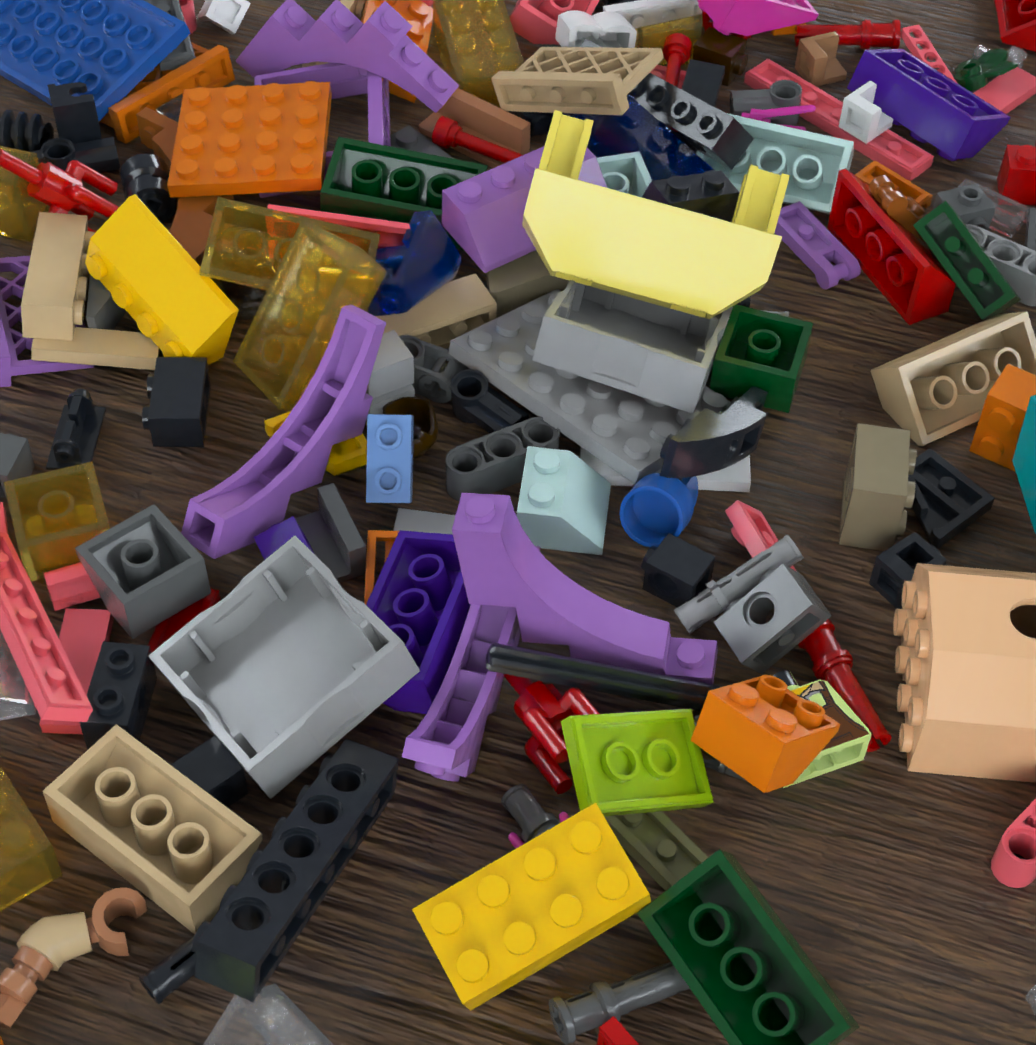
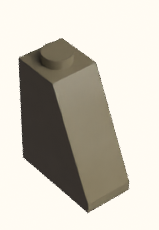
M537 250L486 273L487 290L497 303L496 318L553 290L559 289L563 291L568 284V280L550 275Z

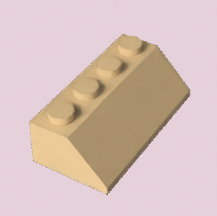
M1028 311L998 314L871 369L870 371L882 408L902 429L910 430V438L918 446H924L977 422L980 419L988 392L1007 364L1036 375V337Z
M117 724L42 791L52 821L194 934H196L204 921L210 922L215 917L226 890L232 884L237 886L240 883L252 855L257 851L263 839L261 832Z

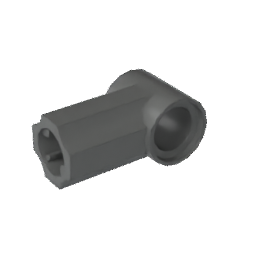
M780 80L774 82L770 89L731 91L729 97L730 114L741 116L742 112L750 113L751 109L766 110L800 106L802 88L794 81ZM799 114L768 117L767 119H771L773 124L795 126L799 122Z

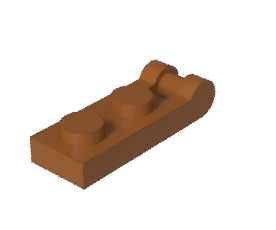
M880 175L873 179L869 185L871 195L882 204L883 209L890 217L926 244L913 226V224L924 217L925 210L911 196L906 198L900 191L895 190V185L887 176Z

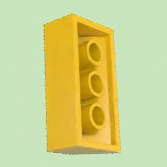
M134 194L128 197L90 238L85 260L90 275L94 279L100 280L111 293L115 303L130 314L136 321L141 333L151 338L162 351L164 357H207L208 365L216 362L224 356L239 309L138 196Z

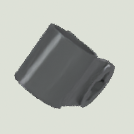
M399 336L414 356V383L411 385L414 387L415 393L438 403H447L451 400V380L455 374L468 369V367L448 354L449 349L430 344L414 336Z

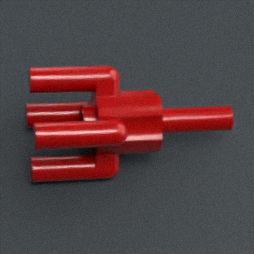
M0 149V167L28 181V195L50 206L48 213L68 214L71 211L76 215H87L88 220H90L95 211L110 218L119 208L114 203L83 187L82 181L109 196L116 192L118 183L77 160L70 161L65 171L50 162L45 164L41 162L35 168ZM88 227V231H93L95 233L97 232Z
M504 674L506 680L520 696L514 702L513 709L515 714L532 734L524 746L526 755L557 794L567 792L572 786V780L559 765L569 759L561 721L568 716L600 713L577 688L568 689L562 696L553 684H545L542 681L533 683L529 678Z

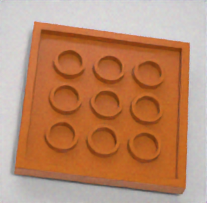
M307 81L292 84L270 83L255 86L233 85L218 88L197 87L194 89H184L167 184L170 198L321 190L324 182L332 98L330 82Z

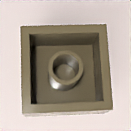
M857 423L843 480L839 545L885 551L893 546L896 535H904L907 521V510H904V507L912 508L915 496V482L908 481V475H913L917 457V450L909 448L910 430Z

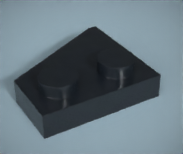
M930 448L916 457L913 475H908V481L915 482V496L912 508L930 544L937 549L992 508L995 499L992 495Z

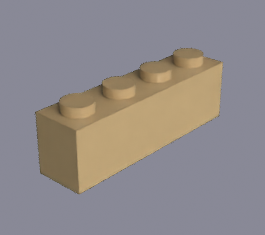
M39 212L21 301L22 338L73 341L75 325H83L84 301H87L88 278H90L85 260L90 238L95 234L93 231H88L87 215Z
M475 273L364 309V311L386 322L384 333L395 330L398 336L410 335L430 344L449 348L452 339L496 319L497 303ZM338 318L329 321L330 338L332 337Z

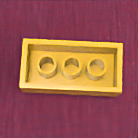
M594 803L413 908L412 911L459 999L471 1011L636 914L651 903V898L597 803Z

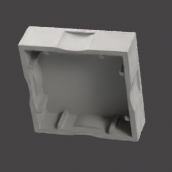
M568 280L566 289L557 294L543 316L532 361L693 414L713 368L714 358L733 306L711 319H706Z
M293 536L243 577L241 582L225 598L198 614L148 655L170 684L270 799L420 672L403 641L366 604L343 590L332 571L296 536Z

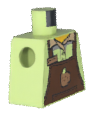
M788 670L780 671L773 675L783 680L788 686L787 689L802 699L813 701L822 706L826 715L841 724L836 735L796 781L783 788L864 760L872 734L827 681L820 679L799 686L792 673Z

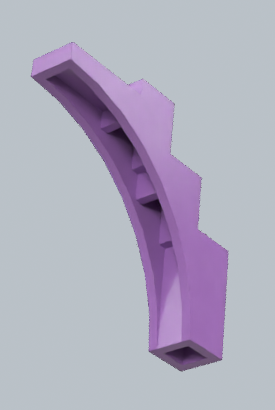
M286 0L236 59V62L254 79L257 75L280 72L293 65L310 62L340 63L361 68L386 78L410 92L435 113L447 102L459 86L406 35L412 28V25L386 1L363 24L339 0H335L317 21L294 0Z
M352 304L341 308L331 340L315 374L300 400L280 428L260 451L237 472L214 488L189 500L181 533L193 547L216 559L255 543L254 536L266 531L276 523L283 522L291 494L322 483L332 445L362 435L373 399L372 396L366 393L386 326L385 321Z
M470 605L458 645L438 694L419 726L406 737L402 758L416 761L415 769L430 773L431 776L452 782H458L460 776L467 777L475 771L487 716L496 711L504 678L503 673L492 672L486 668V655L493 643L518 647L521 632L516 607Z

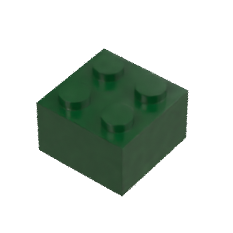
M734 305L714 358L710 389L726 398L734 399L736 396L741 397L754 386L768 392L763 407L789 413L807 357L813 323Z

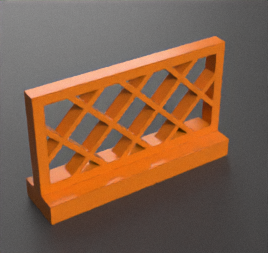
M192 43L196 58L172 70L161 71L158 64L157 68H154L142 80L155 81L139 82L128 93L127 97H124L121 101L108 108L109 112L100 122L114 128L117 140L127 144L139 137L136 114L145 107L171 118L181 110L184 89H194L197 87L218 88L234 81L235 76L228 48L217 45L208 50Z

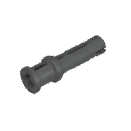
M669 962L611 984H608L606 981L601 982L600 980L590 984L589 990L564 1000L559 996L549 999V1011L559 1038L565 1045L575 1042L576 1035L603 1025L613 1016L620 1022L622 1015L664 1000L690 988L673 963Z

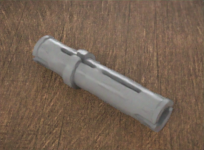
M787 534L774 543V545L762 551L717 582L712 580L707 583V589L674 609V612L688 633L691 634L713 617L722 612L725 613L726 607L734 600L744 597L756 587L765 573L778 568L783 563L791 567L804 558Z

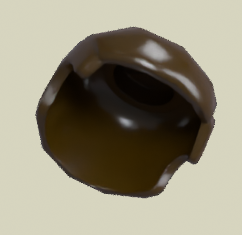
M402 397L383 406V414L414 416L413 458L422 456L434 445L438 437V424L430 401L420 397Z

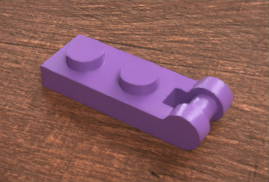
M800 201L781 208L775 233L782 236L781 240L815 274L816 280L822 289L826 290L836 286L841 279L849 281L860 275L861 269L858 260Z

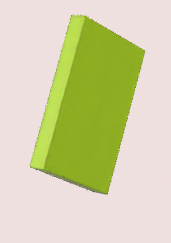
M691 709L568 716L561 721L580 811L597 803L602 814L606 817L700 808L714 803L701 748L690 741L695 729Z

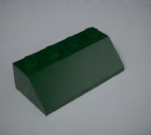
M338 137L320 191V208L322 212L424 225L432 229L433 245L465 251L442 225V190L486 172L488 165Z
M720 849L637 913L729 1045H837L860 1027L733 854Z

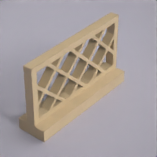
M540 47L516 71H498L491 80L500 108L505 111L554 113V110L562 113L623 115L630 108L627 95L664 57L661 48Z

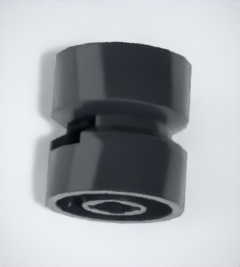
M145 153L129 158L120 170L125 201L128 197L136 194L161 223L168 221L174 215L177 208L176 199L170 198L167 187L169 178L168 165L162 158L153 154Z

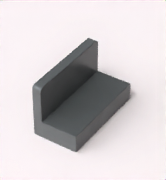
M331 483L317 488L319 511L295 518L315 555L332 571L339 583L366 574V545L335 484Z

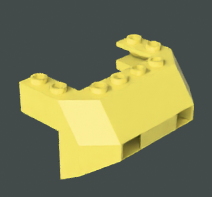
M554 110L539 168H535L522 223L551 276L569 281L573 280L576 283L706 319H711L762 289L768 281L782 236L775 235L774 233L790 175L784 173L779 175L758 169L759 166L750 165L747 174L743 177L732 221L728 222L578 180L594 121L563 115L561 111Z

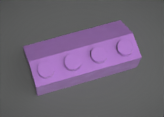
M544 146L442 190L443 227L484 273L536 250L522 223L535 168H539ZM587 148L578 180L607 188L596 156Z

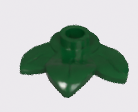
M992 49L983 53L979 59H969L959 64L954 70V79L965 89L973 91L988 84V77L1003 75L1018 67V64L1006 61L1010 55L1008 49Z

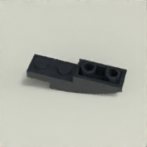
M752 386L741 397L736 396L726 411L720 410L716 413L705 408L692 420L687 419L681 430L675 435L670 434L662 446L660 458L664 459L660 476L678 479L704 475L734 465L750 455L757 448L768 414L762 411L768 392Z

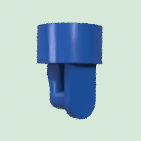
M652 473L641 478L624 497L620 506V521L628 536L646 547L653 545L658 547L668 533L678 537L688 525L693 515L694 506L698 498L697 477L682 478L680 481L677 478L660 476V473Z

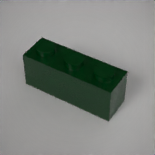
M946 200L913 224L983 321L1002 314L1021 300L955 209Z

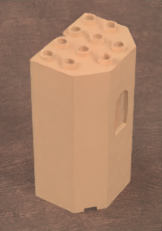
M917 563L912 580L905 581L903 584V609L895 610L893 621L894 636H901V646L898 645L895 655L896 673L903 674V681H906V684H899L897 711L905 713V723L901 724L899 731V751L907 753V771L1036 783V639L1030 638L1036 637V573Z

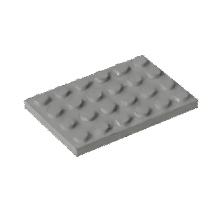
M559 289L553 290L451 340L448 354L468 368L483 373L487 381L535 415L543 417L545 422L555 429H560L562 434L635 485L644 476L655 473L662 468L664 459L660 458V452L666 438L670 434L675 435L679 432L687 419L692 420L705 408L716 413L720 410L724 412L731 404L723 395L705 386L692 414L532 361L543 316L557 294L562 292Z

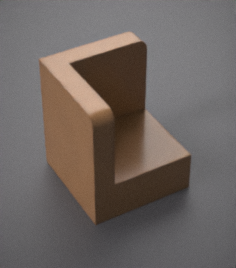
M834 31L799 40L795 69L804 80L816 87L846 80L847 71L836 59L839 35Z

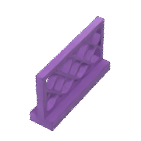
M31 256L0 258V272L12 271L18 274L12 281L0 276V387H10L11 376L94 368V365L35 361L31 359L18 361L17 356L25 348L31 350L33 338H22L21 333L11 329L18 321L22 322L21 305L17 308L5 302V300L12 294L22 299L24 291L22 285L26 282ZM83 320V325H75V327H83V328H86V327H85V324H84V320Z

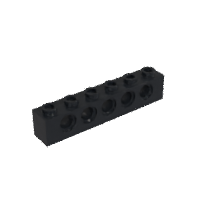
M585 39L580 47L601 46ZM649 73L627 95L630 107L627 112L731 170L754 139L734 117L652 73Z
M349 739L344 740L334 755L328 754L324 758L316 780L311 786L306 784L301 789L294 810L288 818L282 816L276 823L271 841L263 851L257 850L252 855L243 879L237 886L232 884L226 890L218 913L211 922L204 921L198 928L192 942V951L196 953L195 978L254 1002L394 796L399 763L398 758Z

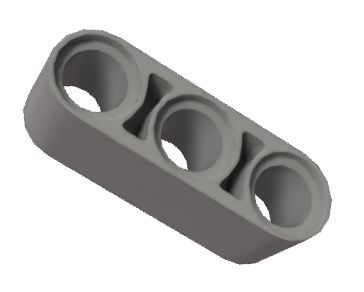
M966 224L1021 299L1018 302L1029 306H1036V251L976 225Z

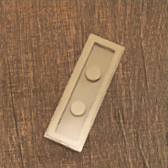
M75 327L73 341L33 338L31 347V360L147 370H155L156 358L159 357V347L150 337L144 336L141 332Z

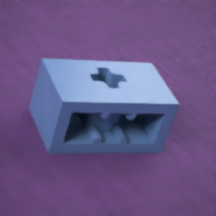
M367 414L366 503L412 502L413 415Z

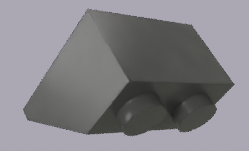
M155 504L75 548L77 556L108 611L132 639L211 594L203 556Z

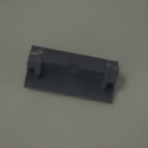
M76 389L68 395L67 405H64L46 464V470L87 473L90 471L106 407L94 406L90 393L85 389Z

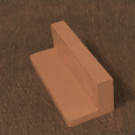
M459 88L454 91L447 102L436 113L433 112L419 124V132L432 138V133L438 119L441 116H445L457 121L458 126L463 128V132L522 155L530 152V122ZM458 145L455 148L450 147L491 168L504 164Z

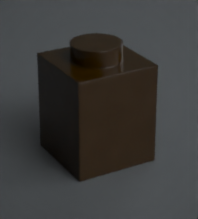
M708 27L694 44L692 60L725 66L722 85L729 86L737 75L741 76L746 69L748 63V55H745L747 40L732 34L725 35L715 28Z

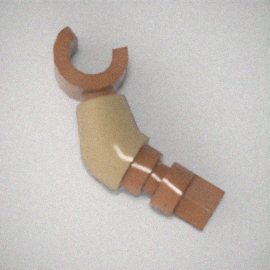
M127 887L114 888L105 892L96 901L92 910V917L86 918L85 912L43 917L32 924L17 941L16 945L19 950L12 958L15 966L13 969L5 968L0 975V1026L11 1029L38 990L35 982L37 980L44 981L51 970L58 971L64 962L91 952V944L98 943L104 951L115 956H129L125 932L112 931L108 926L119 916L128 915L137 919L147 912L146 901L137 890Z

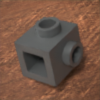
M977 183L936 193L933 209L946 200L965 224L976 225L989 231L991 220L995 213V206Z

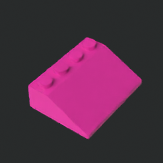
M697 0L699 2L698 7L712 19L713 27L725 35L735 33L749 36L815 21L819 15L808 0Z

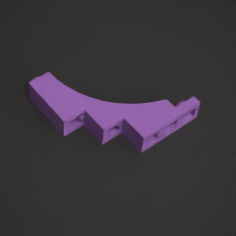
M461 493L452 527V534L469 604L516 607L523 642L569 645L572 658L713 685L718 654L717 641L671 637L669 622L620 607L595 595L571 580L551 564L533 545L514 512L510 495Z

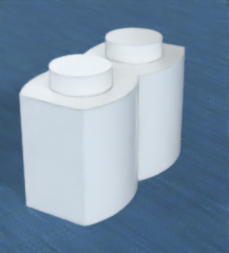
M572 10L558 15L555 39L561 47H580L584 40L588 39L606 48H635L637 31L624 16L616 12L605 11L591 16L583 11Z

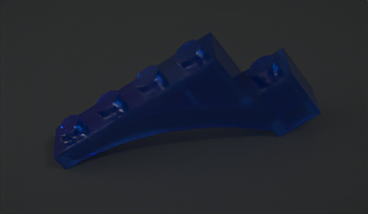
M629 94L627 95V100L630 108L623 115L563 114L581 120L589 119L594 121L587 148L596 158L640 151L652 180L700 174L710 170L715 171Z

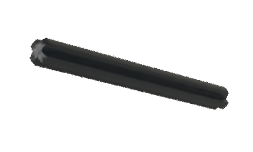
M499 643L491 644L486 655V668L492 672L698 711L702 710L708 692L722 687Z

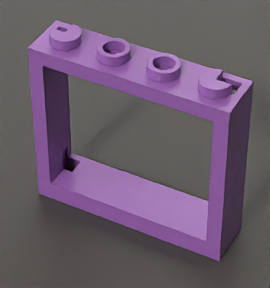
M326 63L255 76L254 86L270 83H304L307 81L330 82L331 99L368 93L369 143L391 147L388 79L367 70L340 63ZM333 151L326 152L324 179ZM293 192L259 193L260 198Z

